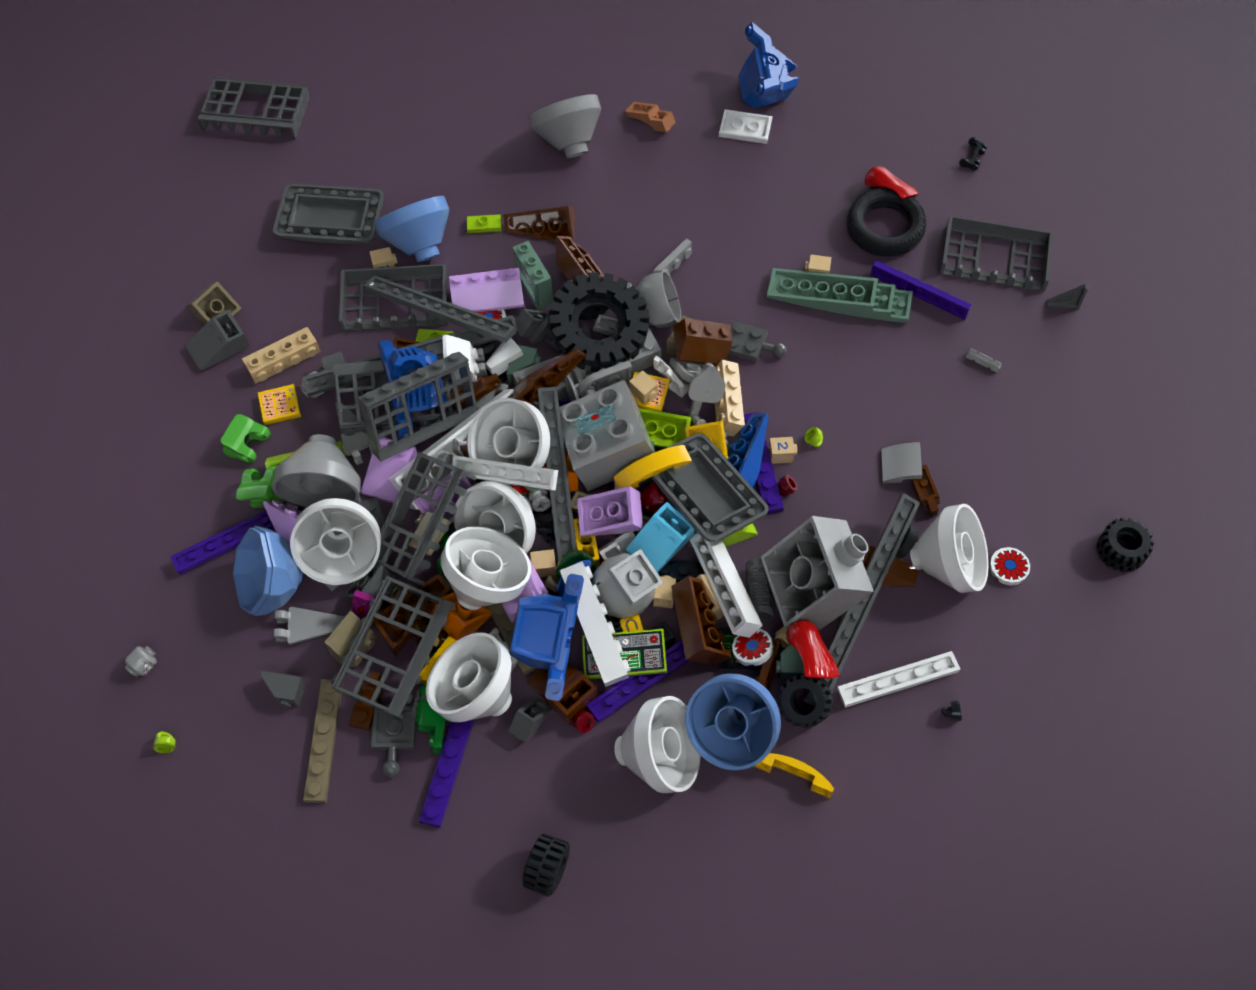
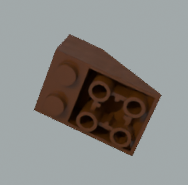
M567 663L562 698L559 701L547 699L545 696L548 670L539 669L526 681L567 724L574 719L578 712L587 708L586 705L598 697V688L582 672Z

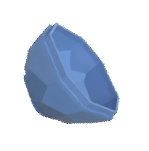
M259 526L249 528L236 548L233 577L240 608L254 616L267 615L286 604L295 594L297 587L302 581L303 572L296 565L292 557L290 542L270 529Z

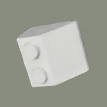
M443 335L444 358L452 353L461 352L469 359L472 382H476L477 374L479 373L476 359H478L476 348L472 347L470 341ZM459 369L454 371L456 381L461 379Z

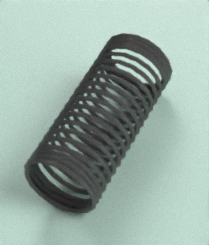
M761 557L746 562V586L752 604L757 605L754 606L756 612H766L757 613L758 615H767L759 616L760 621L765 622L773 618V593L770 583H765L769 582V580H766L767 575L764 566L751 567L763 565Z

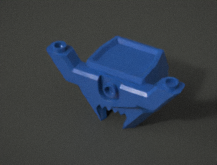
M751 22L745 28V35H747V40L757 48H754L750 53L738 77L743 102L753 108L787 99L795 87H797L799 77L789 76V73L795 70L797 65L779 50L775 49L772 45L771 37Z
M389 340L377 344L386 380L389 383L438 360L436 354L415 346L396 349ZM442 377L438 378L440 388L444 387ZM434 381L404 394L412 430L411 412L428 410L439 405ZM445 392L441 393L443 403L447 402ZM400 397L391 400L393 410L402 407ZM404 412L394 415L396 425L406 421ZM407 426L396 431L398 440L404 438V435L408 433Z
M569 574L567 576L562 597L541 594L520 598L518 602L509 654L530 667L548 670L545 696L550 700L559 701L562 698L571 635L575 626L584 583L582 575Z

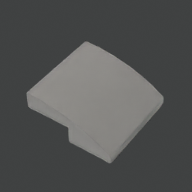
M920 442L898 444L881 449L883 483H902V479H922Z

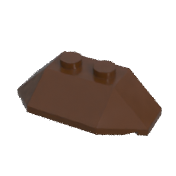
M556 237V264L568 280L573 281L575 276L581 274L589 276L591 272H599V277L604 279V274L590 255L580 245L573 242L574 240L571 237Z

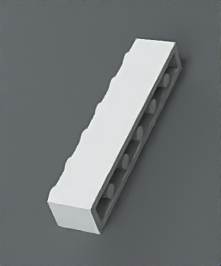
M697 532L690 539V542L733 634L750 638L763 625L722 540L715 543L708 542Z
M582 561L560 570L565 584L569 574L582 575L584 578L577 616L605 686L607 687L629 678L627 672L631 671L627 660H622L620 653L623 652L619 640L614 641L612 634L615 633L612 622H607L604 615L608 613L604 603L599 604L597 597L600 596L597 585L591 584L590 578L593 575L589 566L585 567Z

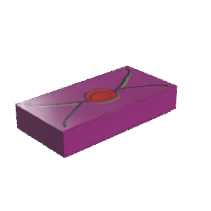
M356 590L353 595L352 612L361 620L367 617L370 602L375 596Z

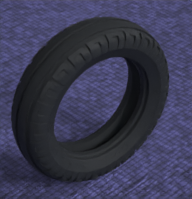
M887 188L870 190L859 196L850 207L847 216V227L853 241L863 250L884 257L899 256L913 250L921 242L927 225L924 209L914 197L901 199L894 191ZM876 208L895 209L907 217L910 229L903 235L896 237L880 236L865 226L863 217L867 212Z

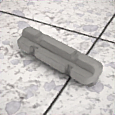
M970 348L966 355L968 359L972 361L974 359L976 363L986 368L990 367V370L998 372L1002 365L1001 362L993 361V358L983 353L978 354L972 348Z

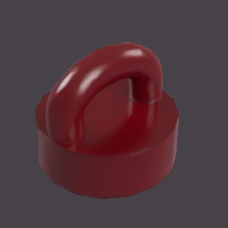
M786 475L779 480L778 488L780 494L788 496L797 491V484L791 476Z
M583 710L574 716L572 725L578 731L586 733L593 728L595 719L592 714Z

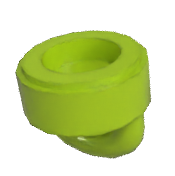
M817 427L809 428L804 436L805 442L811 446L820 447L823 442L822 431Z
M158 732L154 740L153 749L158 753H170L175 750L176 740L167 732Z

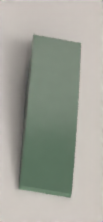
M773 268L767 292V298L839 314L908 323L913 291L897 290L895 285L878 283V278Z

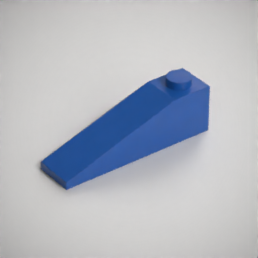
M767 413L752 414L741 429V436L735 443L732 442L729 446L730 451L728 452L727 460L752 488L760 472L769 417Z

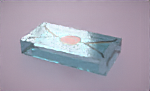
M610 404L576 418V423L581 435L617 419L614 408Z

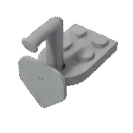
M671 357L670 366L678 373L681 379L690 383L688 396L693 401L688 417H692L691 421L694 425L706 424L704 419L698 417L702 402H719L723 397L726 387L724 380L711 363L701 364L677 361V358Z
M629 360L619 362L615 366L600 369L587 376L585 370L575 367L572 372L578 383L574 384L568 374L565 378V384L571 402L579 399L578 396H587L622 380H625L627 386H629V381L632 379V365Z

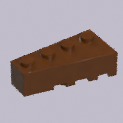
M439 573L426 581L425 586L420 585L417 587L440 598L451 594L450 587ZM408 593L402 603L415 608L420 597ZM425 599L420 610L431 614L436 604ZM395 604L389 605L377 614L389 618ZM400 607L394 621L407 626L413 612ZM417 614L416 619L426 622L430 620L419 614ZM374 618L373 620L374 627L395 657L414 637L413 633L380 619Z
M687 576L672 585L673 600L677 612L676 616L679 622L686 659L714 667L731 658L729 650L725 651L722 643L725 641L723 633L719 634L715 625L718 622L716 615L709 609L711 602L703 581Z

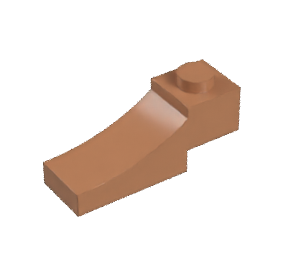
M633 102L624 111L626 117L640 120L651 126L654 131L667 132L676 123L672 112L659 110L657 104Z

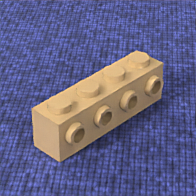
M305 327L242 358V361L254 383L257 384L293 365H297L309 357L315 356L320 352V349L309 328Z
M721 360L715 368L724 380L726 387L722 399L715 403L716 422L723 421L724 430H726L727 435L734 437L745 426L738 363Z

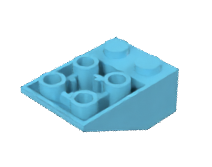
M666 502L652 516L625 550L632 555L641 549L658 573L694 536L695 529L682 514Z

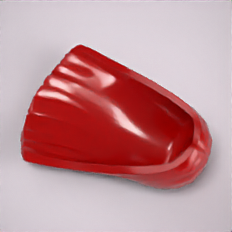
M881 166L872 167L864 179L865 185L891 189L901 199L919 195L915 188Z
M800 620L790 625L786 632V638L803 660L805 677L815 679L837 678L839 676L838 667L825 646L817 626L808 620Z

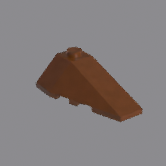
M573 205L503 215L505 231L509 233L530 236L555 243L557 236H569L573 240L575 237L576 220Z
M575 349L521 379L514 388V398L531 405L535 401L539 402L537 389L557 387L586 357V354Z
M869 544L868 552L862 560L865 568L875 547ZM895 557L882 585L914 587L919 570L913 565Z

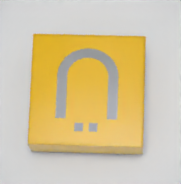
M639 615L619 620L623 632L643 631Z

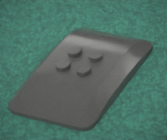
M289 184L283 191L273 226V233L279 238L333 244L370 243L376 235L374 222L380 218L384 193L380 189Z
M694 434L670 446L684 445L692 460L691 463L676 470L672 467L651 477L680 514L708 542L715 543L765 517L769 510L765 501L709 438L703 434Z

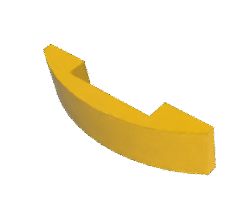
M684 445L666 448L630 464L616 474L614 480L619 489L628 486L636 488L639 487V482L672 467L676 470L691 463L692 460Z
M769 753L760 763L754 766L768 773L775 766L813 782L810 790L827 798H831L834 790L830 782L817 770L792 757Z

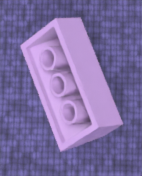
M519 268L449 276L452 304L474 312L524 307Z

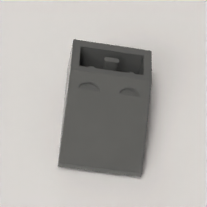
M227 310L211 318L185 347L200 371H203L248 348L249 343L230 311Z

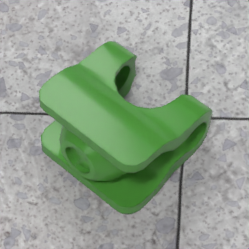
M237 414L221 438V444L224 446L223 453L228 457L253 464L257 456L253 449L246 446L247 443L251 440L267 441L271 433L264 425L242 414Z
M277 465L268 467L263 478L260 472L254 468L245 470L242 475L241 484L237 489V500H249L253 508H263L264 501L272 502L277 500L283 502L272 489L274 470Z

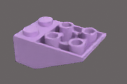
M277 500L272 502L264 501L263 505L277 534L290 542L295 521L303 511L297 510L298 507L290 503L284 505Z

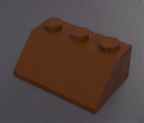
M684 318L673 326L677 361L718 365L721 360L727 359L733 342L730 324Z

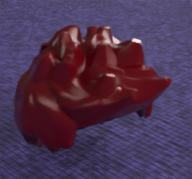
M651 481L640 495L642 506L646 508L647 512L650 510V513H653V515L668 502V498L664 493L661 494L659 492L658 486L654 481Z

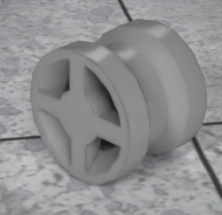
M546 489L531 491L528 495L533 509L537 512L544 511L551 506Z

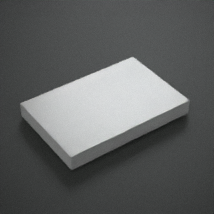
M725 109L719 137L767 144L773 116Z

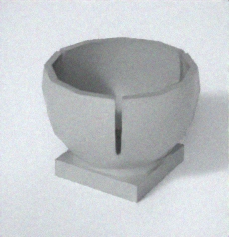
M665 269L656 270L643 277L635 288L639 291L638 298L643 297L647 304L645 310H649L650 317L648 324L656 328H667L679 323L681 320L679 299L668 302V300L678 297L668 272ZM627 283V288L629 289L632 286L631 283Z
M641 549L632 555L623 553L605 559L596 569L592 578V585L596 584L600 596L597 597L599 604L604 603L607 615L621 619L643 613L654 599L656 588L664 583Z

